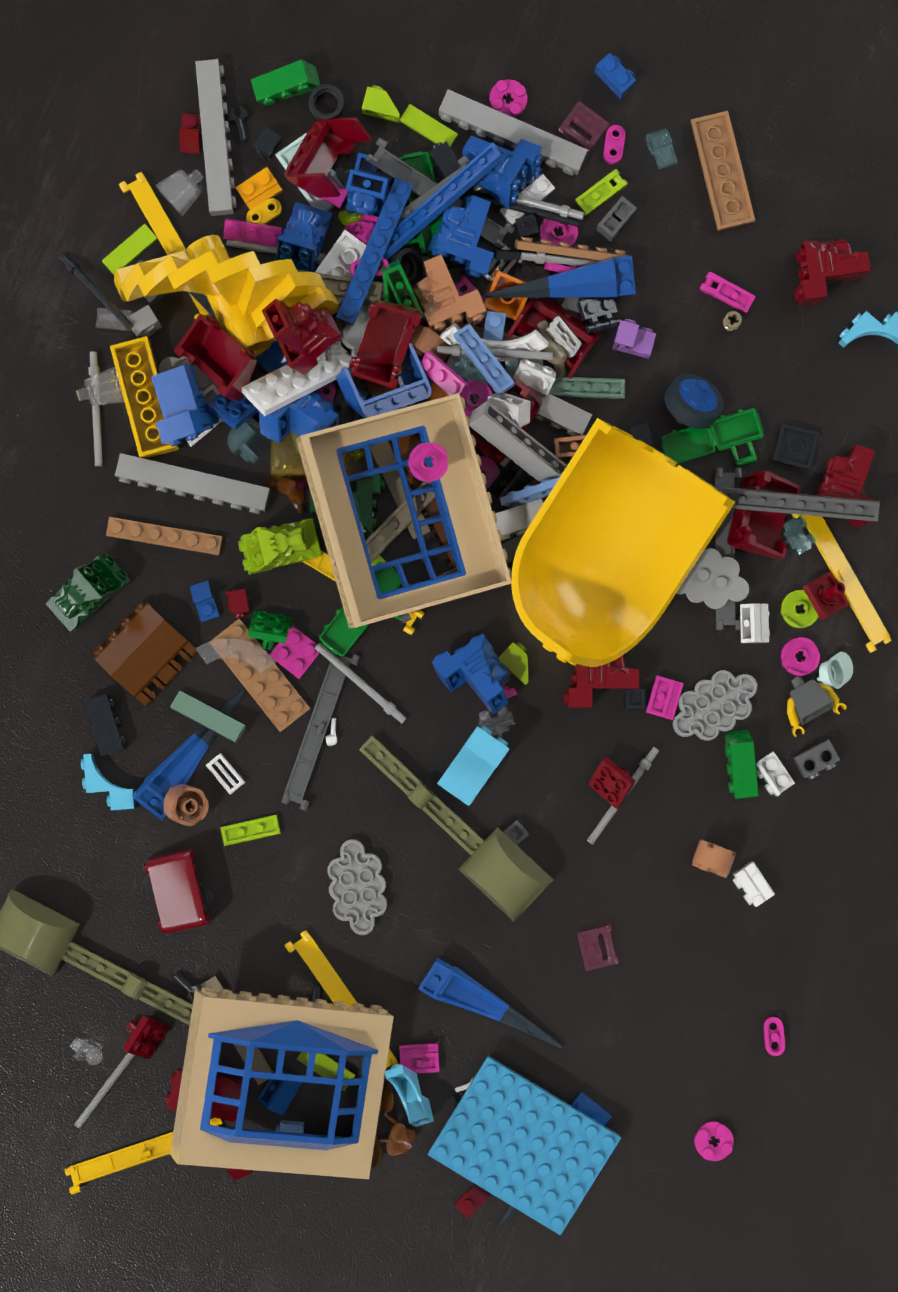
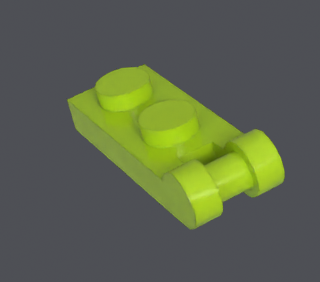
M615 169L576 198L575 202L587 216L624 189L628 182L625 179L623 180L620 172ZM614 180L617 184L614 187L610 183V181Z

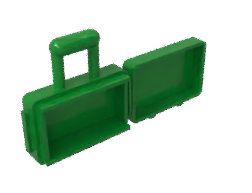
M428 152L411 153L400 158V160L438 184L433 173L434 164L431 163ZM411 191L408 198V204L412 203L420 196ZM443 212L416 234L417 238L409 240L405 245L418 242L422 255H432V251L427 249L433 235L437 234L438 226L442 222Z
M755 408L745 411L739 409L738 413L729 416L720 415L719 419H716L710 428L696 429L689 427L680 431L674 429L671 431V434L664 435L661 438V446L664 454L676 461L677 464L713 454L715 452L714 446L717 447L718 451L731 448L736 466L741 467L757 461L752 441L761 439L764 436V430ZM747 443L751 455L739 459L735 446Z
M391 567L374 572L381 593L398 589L402 584L398 573ZM342 607V609L336 610L337 615L330 624L324 625L325 630L319 639L335 655L343 657L369 624L349 628ZM402 615L395 616V619L399 620Z

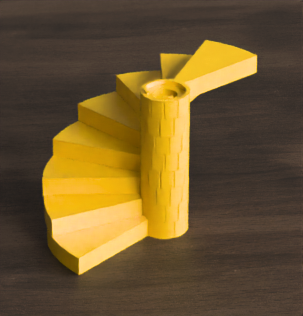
M217 235L198 239L188 246L185 251L117 269L114 275V283L123 302H129L143 296L178 291L205 294L221 327L245 349L252 350L256 356L270 348L272 342L276 341L262 313V310L275 298L280 301L282 300L289 308L297 302L307 303L312 309L328 308L331 315L337 313L340 308L334 294L326 288L320 274L298 272L292 259L260 264L254 251L230 259L220 236Z

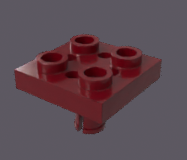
M832 571L802 587L821 620L850 604L844 594V584L837 582Z
M605 757L588 785L613 807L618 809L636 781L630 777L628 770L624 772L626 768H620L608 757Z
M144 1015L139 1023L132 1020L127 1025V1030L132 1034L122 1049L127 1053L150 1059L161 1040L166 1036L170 1026L165 1022Z

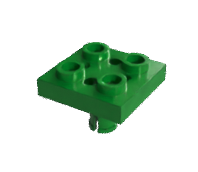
M255 611L248 630V637L262 639V647L266 649L269 643L268 650L274 648V642L286 643L292 624V617L284 614L276 615L265 611Z

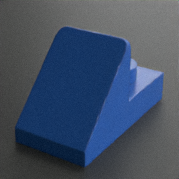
M209 581L190 586L193 603L196 605L201 622L220 617Z

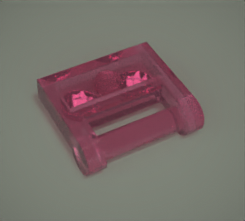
M579 101L558 130L562 133H567L590 152L610 123ZM570 123H575L592 136L590 141L570 127Z
M610 925L577 932L586 971L619 963L613 947ZM597 934H603L608 955L606 960L602 958Z

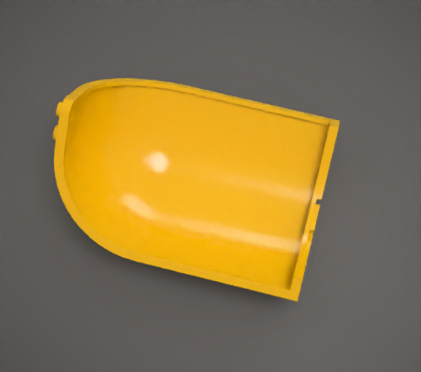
M599 418L594 422L524 533L516 550L511 576L512 594L516 610L527 629L543 643L542 647L550 652L554 651L557 654L556 658L564 663L569 662L574 666L579 664L587 667L601 666L618 659L647 635L662 616L735 504V501L690 470H686L680 465L676 467L677 462L645 442L633 438L631 434Z

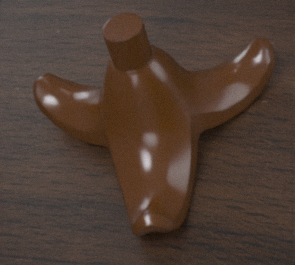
M304 468L288 478L266 479L265 484L267 487L288 496L298 514L306 512L304 488L308 481Z

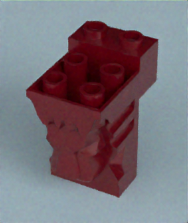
M839 239L834 242L827 241L820 244L819 241H804L798 252H796L797 263H800L801 270H799L800 284L794 290L795 301H798L799 306L820 304L828 296L827 283L864 278L871 271L868 252L853 253L849 242L845 241V239Z
M275 298L262 310L274 339L278 340L290 368L303 375H306L318 364L317 357L342 337L328 308L312 309L309 304H303L302 302H297L289 308L282 300L280 301Z
M855 445L850 449L847 457L835 456L828 459L827 471L815 495L875 500L860 495L875 451ZM847 519V521L851 522L850 525L858 528L872 523V521Z
M623 655L610 663L597 667L576 664L575 673H571V685H575V688H568L567 692H564L563 703L567 704V708H592V689H639V669L625 668Z
M178 1068L176 1072L172 1073L170 1083L173 1084L172 1090L167 1092L165 1103H168L167 1109L177 1111L183 1068ZM217 1074L214 1094L239 1099L242 1080H235ZM213 1102L211 1117L236 1123L238 1106Z

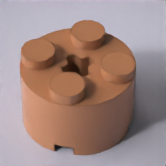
M180 784L172 786L165 796L164 813L177 823L193 826L200 820H203L208 812V800L198 788Z
M700 839L692 865L727 878L736 852Z

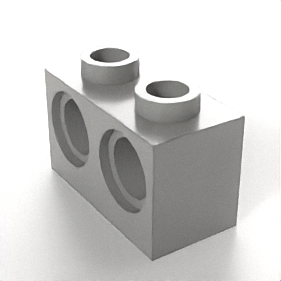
M149 305L128 316L133 324L131 329L137 337L139 335L141 337H149L163 328Z

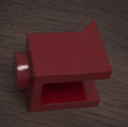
M240 589L224 592L230 597L228 599L229 611L235 615V618L247 617L246 613H251L247 590Z

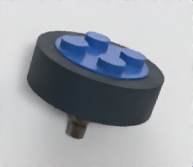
M685 373L678 375L668 387L664 396L665 404L670 413L677 419V422L696 429H705L712 426L724 408L723 398L717 388L708 380L695 374Z

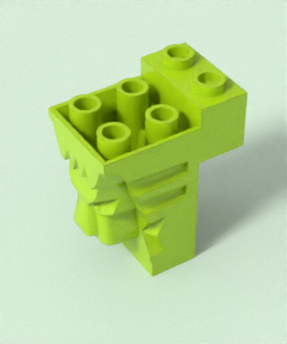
M313 518L290 524H282L279 527L274 525L269 529L258 527L250 534L242 535L240 541H238L240 552H243L245 557L243 559V566L245 571L248 570L249 575L269 571L279 566L317 559L321 556Z

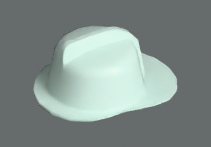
M839 652L828 661L822 663L819 667L817 681H822L823 684L836 689L841 688L852 677L853 664L851 658L846 653Z

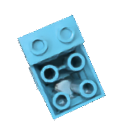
M477 726L437 783L468 806L509 750L506 747L508 743L500 737L496 740L491 736L492 731L485 726L481 728Z

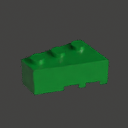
M302 59L251 79L257 102L266 106L272 105L279 100L311 92L314 88L321 85L316 67Z

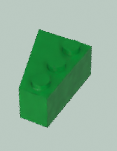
M397 260L382 267L385 302L419 309L421 318L424 317L400 261Z
M748 730L724 732L726 741L725 753L726 757H728V763L726 764L727 773L731 779L728 782L729 792L733 793L735 799L758 796L754 742Z

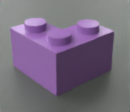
M621 320L612 349L649 359L656 333H653L652 329L645 327L638 329L639 325L635 324L634 320Z

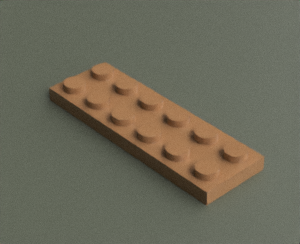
M728 111L691 119L690 123L717 231L755 222Z
M240 619L236 620L209 642L279 732H282L311 709L255 638L248 637V629Z

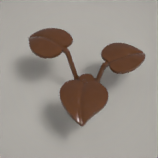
M389 1081L383 1083L379 1115L383 1114L386 1119L395 1125L391 1129L388 1136L389 1139L378 1141L377 1136H375L371 1168L375 1167L381 1159L382 1148L380 1145L382 1143H387L386 1150L390 1156H400L414 1148L412 1143L415 1139V1131L411 1128H406L403 1123L397 1122L387 1114V1112L392 1110L394 1104L393 1092Z

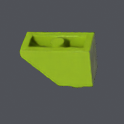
M379 86L367 87L362 114L399 123L400 114L387 92Z
M513 642L499 659L501 663L510 669L513 675L526 685L528 683V657L525 653L527 649L519 642L517 644Z

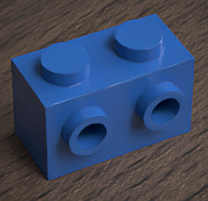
M609 53L596 65L595 73L620 99L635 86L636 79L634 73L629 69L626 70L622 66V61L616 55L613 56Z
M282 1069V1073L284 1074H293L289 1071ZM269 1079L257 1100L266 1109L283 1115L303 1082Z

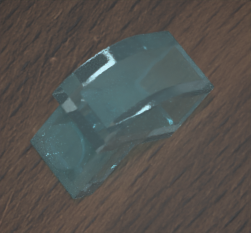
M664 128L648 133L646 140L651 155L655 157L658 169L677 164L672 139L668 130Z
M246 422L236 430L233 428L230 430L228 445L234 455L241 451L240 456L247 463L251 461L254 464L259 458L247 444L257 434Z

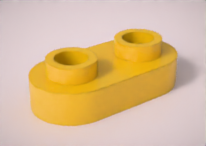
M267 199L247 213L246 220L247 222L266 225L280 216L282 212L281 204L277 199ZM274 205L275 209L271 211L268 207ZM254 215L259 216L257 221L252 219Z

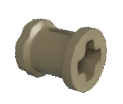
M730 311L723 319V325L727 331L736 330L742 322L740 313L736 311ZM731 318L735 319L733 325L730 324Z

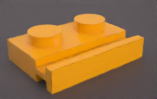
M268 167L235 187L250 210L283 191Z

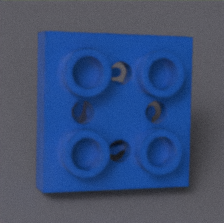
M220 393L207 404V409L235 430L258 412V409L246 396L243 397V401H237L224 397Z

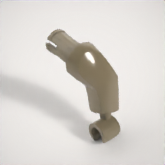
M543 320L537 324V331L549 344L540 352H553V359L547 361L553 364L556 376L562 377L566 375L565 361L567 356L564 349L556 344L546 332L549 325L546 320Z

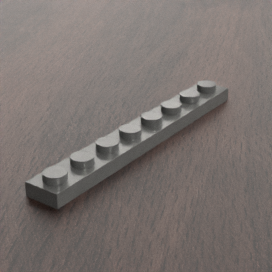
M723 488V494L735 501L733 509L878 522L880 501Z

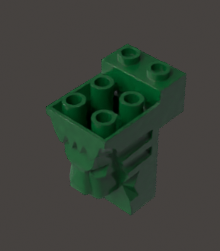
M381 474L358 479L357 492H352L363 534L372 535L373 530L377 529V519L374 517V511H377V497H381V492H385V480L381 478ZM310 492V512L312 515H317Z
M107 553L101 554L93 561L75 568L73 576L68 578V582L63 584L56 595L45 603L70 632L79 629L108 599L117 596L131 582L127 573L120 569L115 563L114 558Z

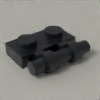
M595 297L577 302L581 320H589L590 325L585 326L587 333H598L602 329L607 328L610 330L619 326L621 319H614L612 317V314L618 312L613 297ZM603 316L604 321L599 322L597 318Z

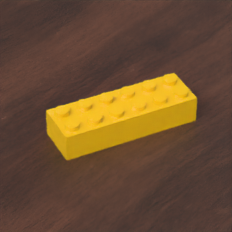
M145 336L110 346L139 457L147 459L179 450L178 445L162 444L156 422L163 420L164 417L151 376L157 375L159 372L150 339Z

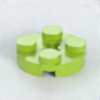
M796 590L787 594L781 603L780 613L784 621L794 628L810 626L818 618V614L804 590ZM803 604L805 612L796 613V605L800 606Z

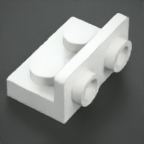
M774 751L755 763L756 775L759 779L763 778L767 783L765 788L770 795L779 796L781 792L795 784Z

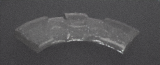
M217 639L196 648L207 665L222 658H237L250 663L261 674L276 664V661L261 647L241 639Z

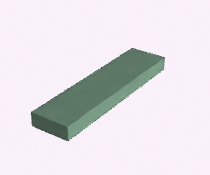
M556 377L549 394L555 397L624 399L625 379L572 377L570 379L568 377Z
M182 691L178 692L170 706L171 709L237 743L246 728L244 724Z

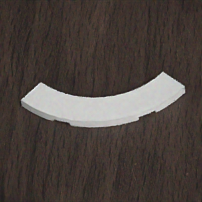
M453 323L440 334V337L450 346L459 345L453 335L461 328ZM537 330L524 337L509 341L482 339L488 349L539 352L549 344ZM495 357L498 361L516 360V358Z

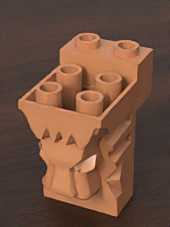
M442 255L424 261L426 277L416 284L414 294L421 303L428 328L437 334L446 330L445 327L453 323L461 324L465 318L468 324L473 323L474 326L484 322L487 310L478 289L459 297Z

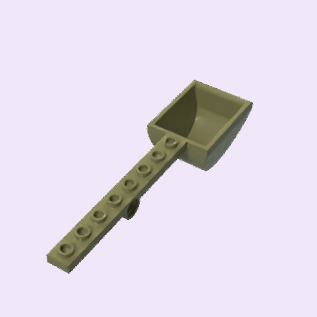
M373 735L359 749L408 796L414 805L426 812L470 854L458 870L513 922L554 881L546 871L499 827L485 840L480 837Z
M11 889L9 891L8 897L0 911V950L51 976L55 975L61 961L64 960L120 989L127 996L139 999L190 1026L192 1003L72 942L80 926L79 923L16 890Z

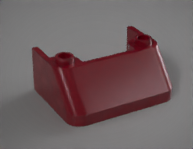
M356 117L318 120L310 127L286 168L284 176L290 183L317 198L339 197L341 195L327 177L339 154L352 152L357 142H368L372 140V137Z
M533 297L521 311L506 337L510 339L515 332L524 337L537 330V324L543 320H546L550 327V323L554 322L553 319L559 316L582 343L575 355L570 358L567 356L565 365L572 369L567 376L571 379L598 340L600 334L599 332L587 333L585 326L589 325L588 323L582 321L548 297Z

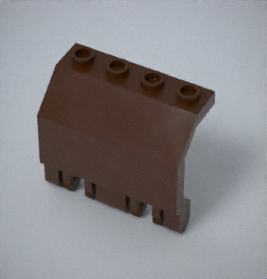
M145 600L143 603L139 602L134 607V612L120 622L121 626L116 631L113 630L109 633L107 641L103 645L99 644L94 649L92 656L112 678L147 707L152 700L143 690L153 699L156 697L155 692L149 689L147 685L152 681L159 689L163 690L165 686L156 676L167 685L178 674L169 662L181 671L183 669L182 665L173 658L179 653L185 661L189 662L191 658L182 649H185L192 657L199 650L163 619Z

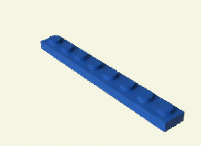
M492 142L401 221L394 230L384 256L389 259L504 159V156L498 147Z
M397 177L395 178L336 315V319L354 326L412 191L413 184Z

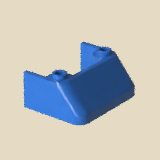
M412 343L409 344L403 360L407 371L401 373L398 377L399 388L367 400L364 393L356 389L347 366L342 368L336 379L349 407L363 418H368L409 407L429 398L432 388Z

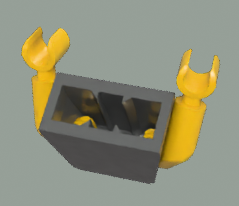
M801 676L791 681L795 689L790 692V698L787 701V715L791 726H793L792 734L797 737L795 734L796 729H801L802 734H804V729L799 725L800 723L804 725L833 709L834 713L840 714L838 711V706L840 705L843 710H846V705L839 703L840 699L832 687L821 682L817 683L814 679L805 683Z

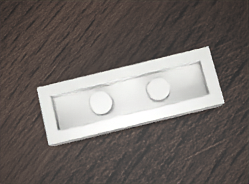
M542 174L519 195L542 201L555 190V187ZM502 208L499 211L511 225L515 224V219L526 215L525 213Z

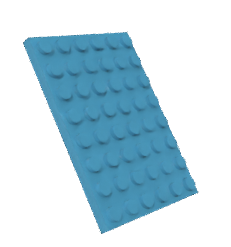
M487 1056L427 1155L561 1235L619 1143L621 1136L490 1056Z

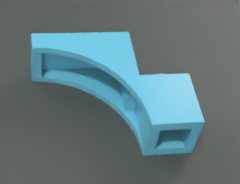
M867 311L863 315L859 313L853 319L852 323L854 325L851 329L846 328L840 334L842 339L838 342L844 348L856 338L866 335H879L889 338L898 344V313L895 312L892 316L888 314L882 321L884 325Z
M84 754V759H81V769L85 770L82 786L83 789H86V793L109 791L110 795H107L108 807L111 806V810L137 808L136 800L132 797L135 789L122 788L109 782L99 771L94 754Z
M401 1064L391 1066L390 1070L384 1071L386 1079L395 1087L402 1100L409 1124L418 1127L434 1121L429 1099L421 1094L417 1073Z

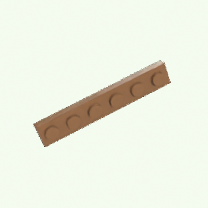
M521 237V240L516 239L514 246L521 250L601 261L611 257L627 255L624 250L615 249L614 252H607V248L596 247V250L588 249L589 246L577 244V247H570V243L559 242L556 245L551 244L550 240L540 239V242L532 241L533 238Z
M109 517L106 532L108 537L220 556L223 539L222 536L113 517Z

